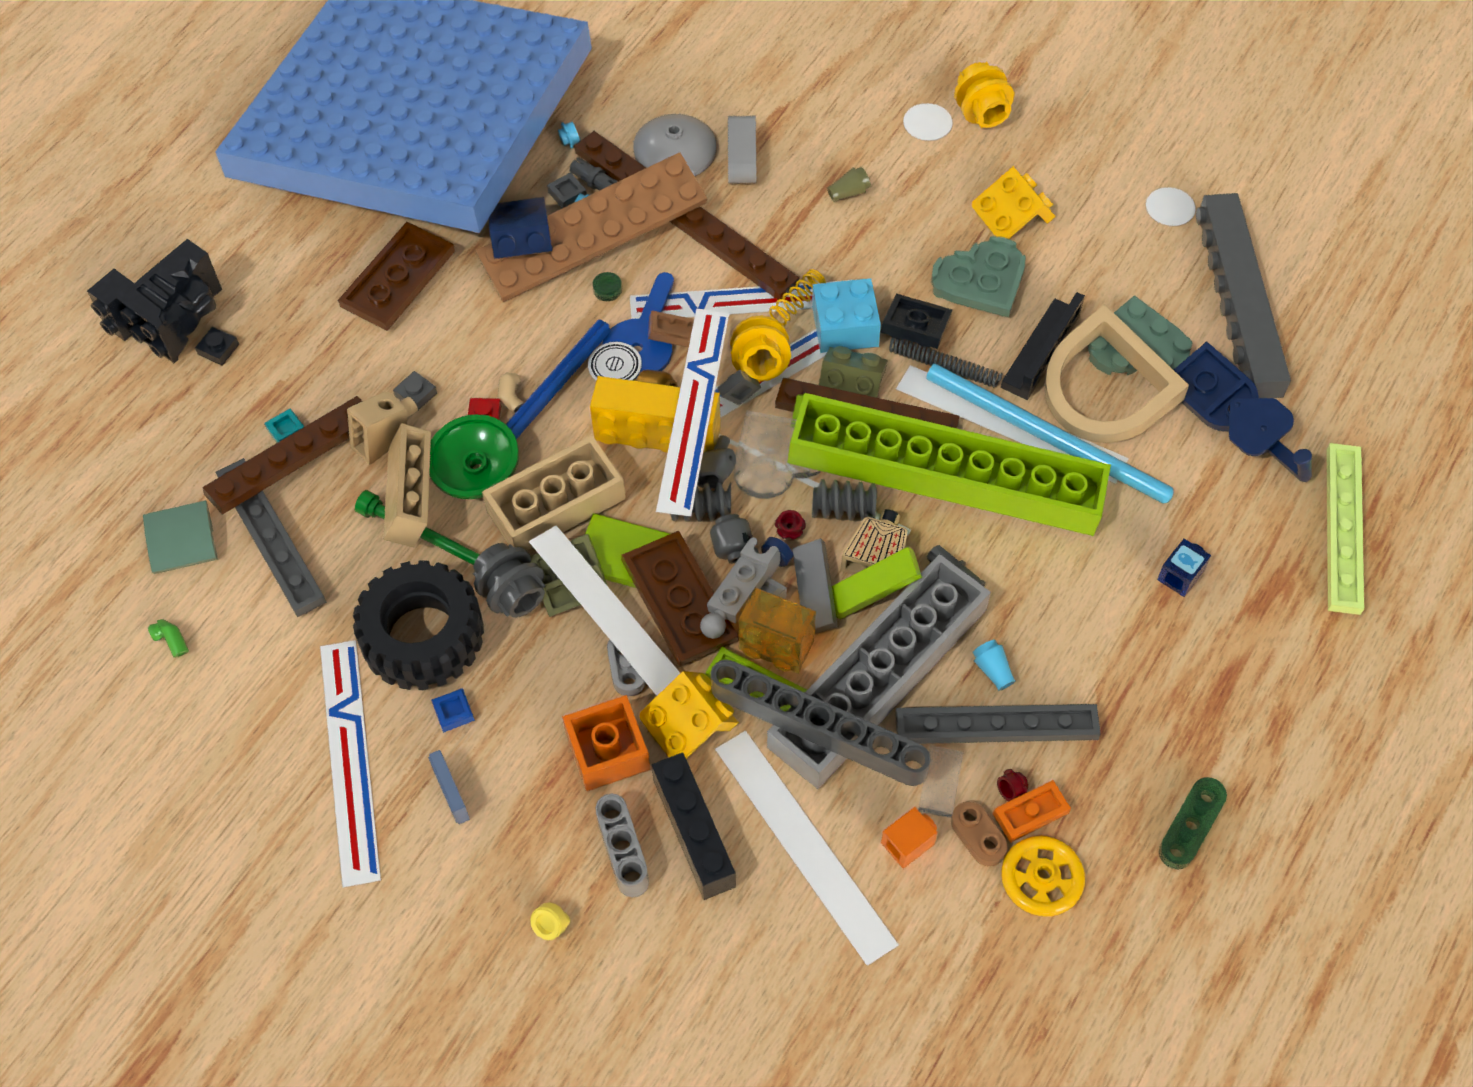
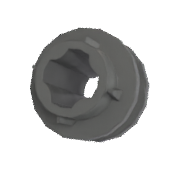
M497 543L485 549L476 559L473 566L475 571L473 573L475 576L474 588L480 596L487 597V605L491 611L504 613L507 617L510 615L513 618L528 614L540 604L545 594L543 588L546 587L542 582L544 574L539 565L534 562L531 563V557L527 550L522 547H513L511 544Z

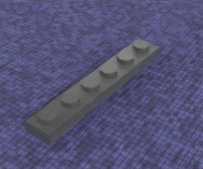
M243 458L215 473L219 478L246 461ZM263 490L236 506V511L296 616L299 617L325 604L324 595Z
M1097 704L896 708L895 712L897 734L918 744L1099 740L1101 735Z

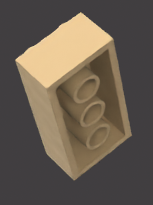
M593 435L482 491L486 511L508 545L522 547L527 551L533 549V546L529 543L530 540L557 525L563 533L592 517L593 513L599 514L626 499L624 479Z

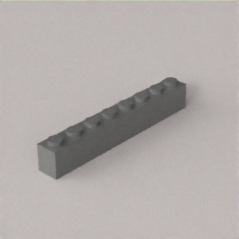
M1238 193L1204 195L1201 206L1196 209V222L1202 227V244L1204 247H1207L1209 253L1208 267L1214 272L1215 292L1220 294V312L1222 316L1226 317L1227 338L1232 340L1234 347L1233 361L1239 365L1240 371L1255 384L1259 398H1283L1291 378Z

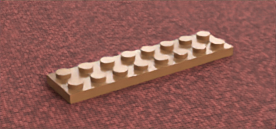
M681 152L548 215L552 251L494 259L492 243L477 249L476 254L502 302H505L706 204L707 197Z

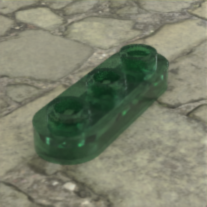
M1205 777L1197 780L1159 846L1160 859L1166 866L1172 869H1184L1193 861L1227 798L1226 789L1218 780ZM1201 795H1208L1212 802L1204 801ZM1186 822H1193L1197 829H1190ZM1171 849L1179 850L1182 856L1175 857L1172 855Z

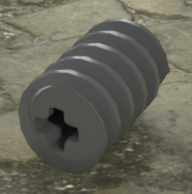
M821 479L818 487H814L812 518H816L819 510H822L824 519H828L832 511H834L837 520H841L844 512H847L849 521H853L857 513L860 514L861 521L868 517L869 514H872L875 519L877 488L875 483H871L868 491H865L862 482H859L856 489L852 490L850 481H846L843 489H840L837 480H834L831 487L827 488L825 479Z
M709 482L704 483L702 491H699L697 486L692 514L695 513L698 522H702L705 513H708L711 522L715 521L718 513H720L721 517L730 515L731 482L727 491H724L721 482H717L714 491L711 490ZM670 514L673 521L678 520L679 515ZM684 516L685 521L689 522L691 516Z

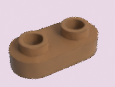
M967 801L957 805L951 818V826L954 832L979 864L984 866L999 864L1004 859L1007 851V842L1003 834L979 804ZM972 814L975 820L967 821L964 815ZM991 841L995 844L996 848L988 849L985 847L984 842Z

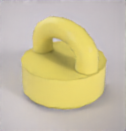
M548 902L543 903L533 911L530 923L537 936L545 940H554L565 931L570 923V917L561 907Z

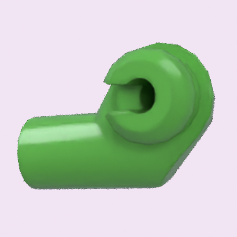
M165 619L157 620L156 624L149 625L148 631L154 641L165 638L174 658L189 652L177 626Z

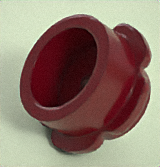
M795 510L783 511L775 520L776 532L783 539H797L802 536L803 530L806 528L805 520Z
M1007 769L1004 771V775L998 778L997 787L1002 797L1007 801H1011L1027 793L1028 781L1021 772Z

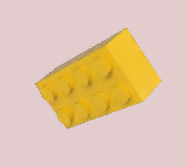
M597 376L590 404L595 440L604 444L629 445L637 449L651 448L668 453L681 387ZM714 392L703 453L713 450L719 437L720 393Z

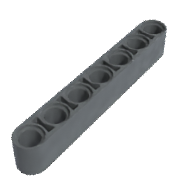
M721 660L712 667L711 689L714 697L719 701L905 785L918 786L926 780L931 757L927 748L921 744L734 661ZM723 678H731L732 680H734L730 684H722L719 682V680ZM759 691L765 695L760 698H754L749 694ZM784 705L793 706L795 710H793L792 712H785L781 710L780 707ZM814 719H822L826 722V724L823 726H816L812 724L811 721ZM845 733H853L857 735L858 738L855 740H847L842 735ZM885 747L890 752L882 755L875 752L874 749ZM908 761H916L922 767L912 769L906 763Z

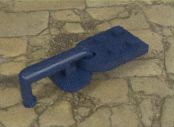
M1206 341L1174 369L1189 385L1186 396L1181 403L1204 424L1218 431H1229L1230 441L1244 454L1260 456L1267 451L1301 482H1308L1311 479V451L1300 449L1293 454L1279 441L1293 428L1294 417L1291 411L1277 399L1259 398L1255 384Z

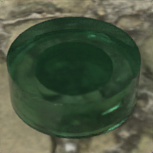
M600 273L593 280V293L601 301H613L622 293L621 279L614 273Z

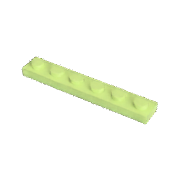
M1330 443L1327 448L1328 611L1361 615L1364 610L1361 447Z

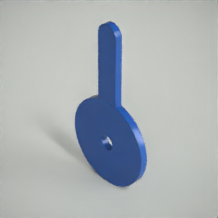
M667 272L660 273L656 277L640 318L629 319L616 324L602 341V345L610 342H622L632 347H642V350L638 352L642 363L640 372L646 369L662 371L669 364L672 357V344L648 339L651 311H663L674 284L673 276Z

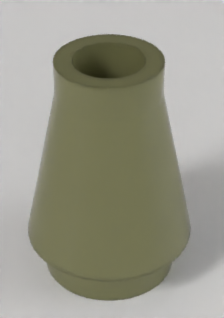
M853 167L835 183L828 186L827 191L832 201L836 202L866 193V189L871 187V183L862 167L857 169Z

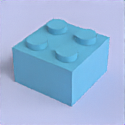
M871 278L813 284L812 310L820 353L827 352L830 347L834 348L837 346L847 347L850 350L879 347L881 323Z

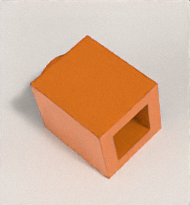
M913 807L883 830L881 844L904 869L935 845L938 833L936 831L937 827L929 815L926 813L921 814L916 807Z

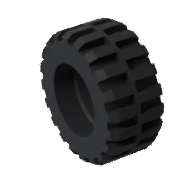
M419 560L418 564L411 565L410 561L400 563L401 567L393 570L390 567L382 571L383 576L379 579L374 577L368 583L369 590L361 592L357 599L359 605L354 608L353 613L355 621L353 624L354 634L369 668L375 675H381L384 682L394 685L397 681L399 688L410 690L412 685L417 686L418 690H428L429 685L435 683L440 687L447 684L446 679L453 676L456 679L464 673L462 667L464 665L471 666L476 659L474 651L478 652L481 649L483 643L481 635L484 634V624L477 596H475L469 581H465L463 575L457 570L452 569L449 572L448 566L437 562L435 566H432L426 560ZM434 608L443 611L449 616L442 630L428 640L418 643H406L390 636L397 620L414 609Z

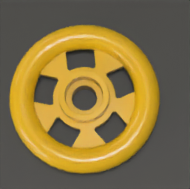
M1049 836L1025 838L1016 843L1003 860L1001 877L1004 889L1012 902L1027 913L1042 917L1062 914L1078 902L1084 891L1085 872L1080 858L1070 846L1056 838ZM1038 850L1053 852V859L1038 858ZM1021 858L1030 862L1026 873L1016 870L1017 863ZM1068 865L1071 878L1062 880L1061 871L1058 866ZM1046 870L1050 877L1043 879L1038 875V871ZM1025 883H1028L1033 890L1037 891L1032 898L1026 896L1020 889ZM1059 888L1063 897L1051 902L1046 893Z

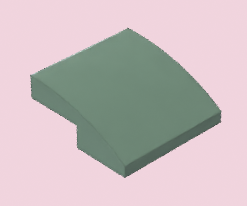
M206 500L143 514L145 538L153 574L218 560L212 535L213 526Z

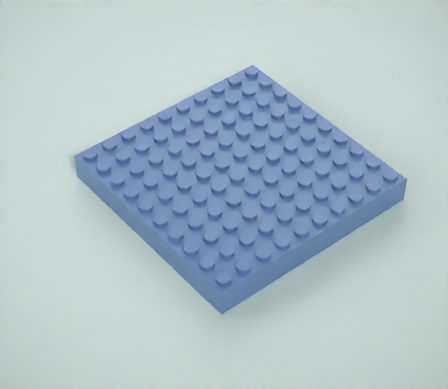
M328 0L215 151L224 176L480 233L591 51L592 45L588 22L475 0Z

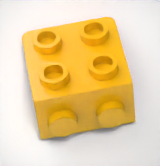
M1014 166L974 199L971 204L975 212L996 237H1005L1007 239L1013 236L1037 214L1047 224L1056 217L1050 210V207L1053 205L1043 191L1038 195L1034 190L1037 186L1035 181L1027 172L1022 176Z
M682 671L639 714L642 723L668 757L683 752L686 759L715 731H730L739 723L733 716L734 710L732 706L714 697L711 689V679L700 672Z

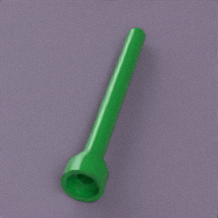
M368 490L363 491L355 503V512L366 518L378 516L385 519L383 501L379 500L378 495ZM425 527L420 536L421 539L474 565L480 555Z

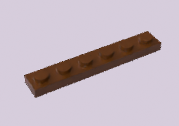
M784 377L782 378L775 401V408L794 412L797 395L808 393L953 428L958 427L960 418L959 415Z
M358 396L352 398L202 487L204 495L223 515L349 439L347 409L362 402V400Z

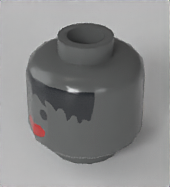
M737 514L718 518L710 530V537L716 556L720 559H728V562L731 564L738 561L741 557L740 552L749 539L753 538L749 522L746 519L740 518Z

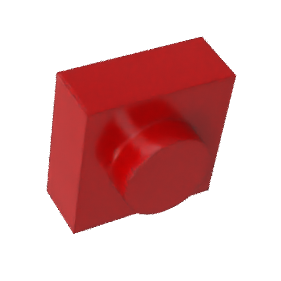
M470 398L468 415H487L500 420L501 401L499 398Z

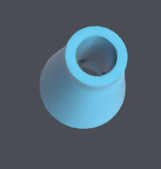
M995 639L980 645L972 652L975 656L974 662L995 684L998 691L1016 682L1003 646L998 645Z

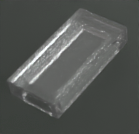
M930 745L931 761L927 778L923 782L918 811L952 818L963 752Z

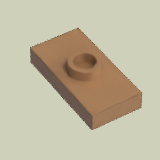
M651 311L648 339L689 347L694 319Z

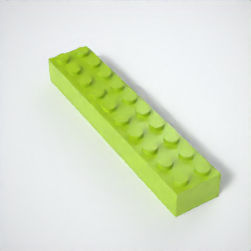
M804 393L790 441L787 462L805 468L875 483L893 489L1094 536L1102 517L1111 467L1110 464L808 393Z

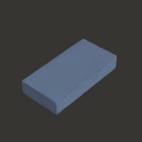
M438 750L429 754L430 757L428 758L456 823L461 824L470 820L441 751Z

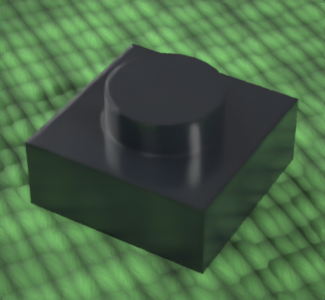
M211 327L195 349L199 356L223 365L238 347L239 342L237 337Z

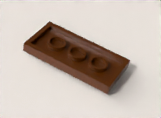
M406 222L338 299L339 306L388 331L455 252L454 244Z
M680 531L622 554L621 561L679 667L737 641L738 634L727 619H725V632L720 637L714 639L707 638L702 633L700 624L702 618L711 613L708 612L707 603L714 595V592Z

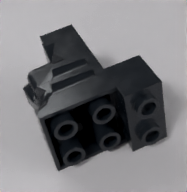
M186 239L135 283L116 269H112L88 289L87 292L93 302L90 304L91 308L100 316L102 320L100 325L110 336L115 334L124 341L131 336L139 343L144 341L159 358L164 356L172 363H175L189 341L187 336L196 329L201 317L216 309L214 298L222 290V287L208 253L189 239Z

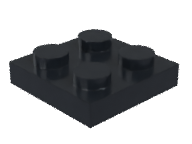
M896 293L882 322L880 332L888 334L895 339H905L918 343L923 347L938 349L953 309Z

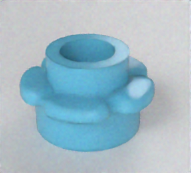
M562 122V129L558 130L561 142L564 146L569 144L570 148L573 149V145L580 142L576 127L573 122L567 124Z

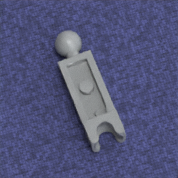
M754 537L749 539L740 552L741 557L707 603L708 612L711 613L705 615L700 624V629L707 638L714 639L724 634L726 628L725 619L737 623L767 578L770 579L780 564V552L776 546L770 547L764 554H759L755 547L757 539Z

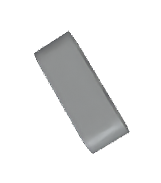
M728 116V184L756 183V116Z
M606 794L597 801L595 808L599 829L614 876L622 894L631 898L639 897L644 894L649 885L644 856L626 802L617 794ZM610 810L620 812L619 816L614 819L604 817L605 813ZM624 840L631 843L625 850L614 848V845L619 841ZM629 872L641 874V877L634 882L623 879Z

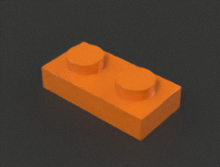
M1054 780L995 808L993 815L1011 843L1069 814L1071 807Z

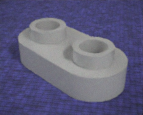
M609 639L607 652L613 686L621 695H637L643 690L646 682L627 659L619 654L620 651ZM628 678H632L635 680V682L632 684L624 683V681Z

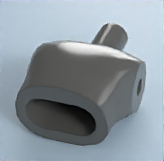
M719 436L714 449L703 453L697 482L699 487L703 488L704 483L709 482L710 488L713 489L716 487L717 482L723 484L732 473L736 464V455L732 449L728 448L730 439L727 436Z

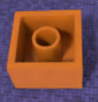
M627 695L562 716L565 733L586 792L651 770L649 753Z

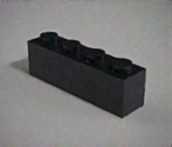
M682 752L651 764L654 784L703 900L736 888V872L684 753Z

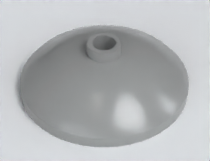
M684 114L662 115L644 124L637 132L633 144L634 156L636 161L647 168L681 152L693 175L696 176L705 171L714 160L716 139L712 130L695 117Z

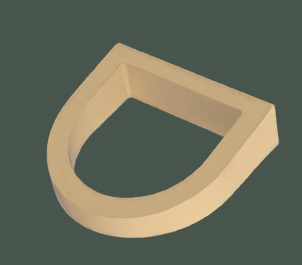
M1104 304L1067 335L1055 349L1047 368L1045 397L1052 415L1066 430L1089 441L1113 443L1133 438L1151 427L1184 400L1189 385ZM1100 336L1112 345L1160 392L1139 411L1120 420L1098 421L1081 415L1069 405L1061 389L1060 375L1065 365Z

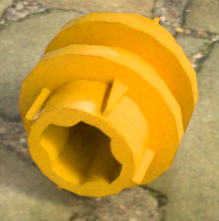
M986 61V63L978 62L971 64L959 73L954 98L958 106L961 107V111L967 121L979 124L981 128H990L1001 124L1009 118L1015 93L1011 84L1007 82L1002 69L997 66H990Z
M764 315L752 316L741 321L732 332L730 338L731 358L736 371L741 370L760 382L769 381L780 376L788 367L791 359L789 334L783 324L776 319Z

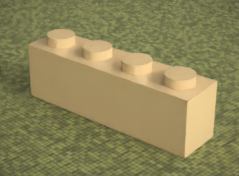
M401 423L389 446L383 540L414 548L427 526L431 431Z

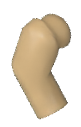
M507 372L499 379L498 398L515 414L524 404L515 395V389L519 388L518 383H521V380L516 373Z

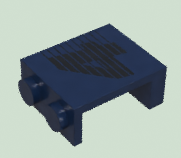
M544 197L502 202L496 205L489 217V230L494 259L552 251Z

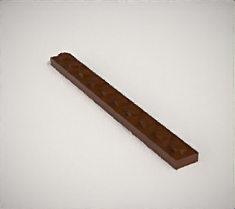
M596 131L591 132L575 145V154L592 166L605 170V174L616 181L623 180L646 168ZM698 207L669 221L777 300L783 299V294L789 293V289L796 286V282L800 280V277L702 207Z

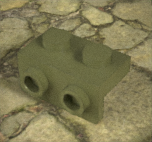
M830 347L822 362L819 385L877 398L888 360L882 359L874 353L860 354L851 352L847 347Z

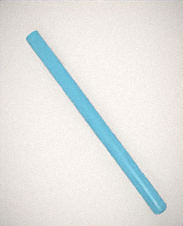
M936 363L929 369L926 379L1069 455L1110 464L1109 476L1163 504L1168 503L1172 499L1174 490L1171 486Z

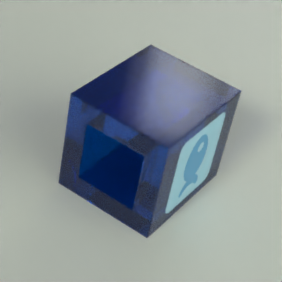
M1183 538L1163 564L1157 580L1185 597L1205 571L1211 555L1205 552L1198 544L1191 543Z

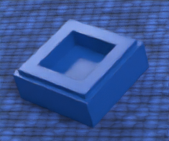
M463 688L431 700L443 733L475 721Z

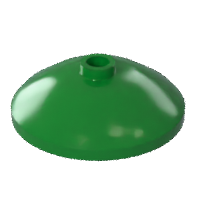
M476 414L456 418L440 428L431 440L429 476L433 483L449 496L459 499L482 498V491L513 476L519 461V447L516 438L505 423L494 417ZM477 464L481 465L477 469H472Z

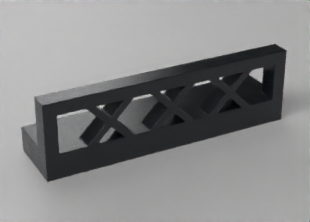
M1076 292L1070 304L1054 298L1002 380V389L1025 400L1029 399L1046 372L1055 349L1069 335L1079 319L1085 295Z

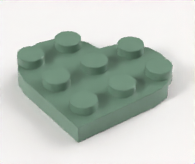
M992 236L989 241H984L980 244L976 242L970 251L957 250L954 251V255L937 259L933 265L931 278L933 294L952 303L1009 318L1024 274L1026 257L1016 248L1017 244L1014 241L1005 237Z
M1135 295L1114 312L1173 370L1190 356L1191 339ZM1102 336L1088 345L1090 362L1103 373L1111 375L1112 372H1127V375H1131L1137 371Z

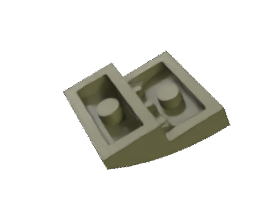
M585 534L570 540L607 585L590 535ZM538 553L530 556L531 563H536L543 570L544 578L542 582L546 587L543 588L545 594L542 600L549 617L581 605Z

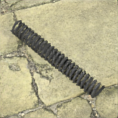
M891 338L890 353H898L899 356L903 354V357L907 356L908 359L912 358V360L916 359L917 362H925L930 367L936 363L957 375H961V377L965 376L966 379L970 378V380L974 379L975 382H983L984 385H992L993 388L1001 381L1002 372L996 381L998 371H995L991 380L993 369L990 370L987 377L989 368H986L982 377L984 366L981 367L978 374L980 365H977L973 374L975 363L972 364L969 371L970 361L964 371L967 361L964 360L960 368L961 358L956 368L957 357L954 358L950 367L953 359L952 355L946 365L949 356L946 354L941 365L944 352L941 353L937 362L940 352H936L933 360L935 349L932 350L928 359L931 349H927L924 357L926 347H923L919 357L922 346H918L915 354L917 343L914 344L910 354L913 342H910L906 352L908 340L905 341L902 351L904 339H901L898 349L897 345L900 339H896L895 345L892 348L895 338Z

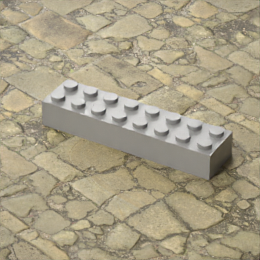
M939 554L922 571V578L911 583L805 693L879 725L987 610L991 592ZM791 706L786 712H792L795 708ZM814 719L811 721V723L816 726H823L826 724V722L822 719ZM775 725L767 731V748L817 789L847 759ZM845 733L842 735L847 740H855L858 738L857 735L853 733Z

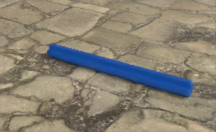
M601 319L597 320L506 423L516 439L610 333L611 330L607 322Z

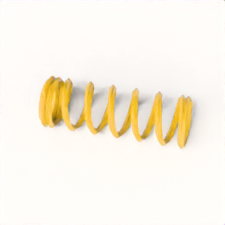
M810 269L807 274L803 275L802 280L796 282V286L789 289V293L783 294V299L777 300L776 306L769 308L771 318L775 319L772 315V310L774 309L784 319V323L781 324L785 326L791 318L789 313L782 307H779L778 304L783 302L786 309L791 314L796 315V307L791 302L785 300V297L789 295L797 307L804 308L802 300L795 294H792V290L796 289L798 295L804 301L809 302L810 296L808 293L812 295V292L807 288L806 284L813 289V284H818L814 279L820 284L826 283L824 276L819 271ZM802 282L806 291L798 287V284ZM799 290L802 291L808 299L804 298L799 292ZM793 297H795L801 303V306L797 304ZM787 304H789V305L794 309L795 312H793V311L787 306Z

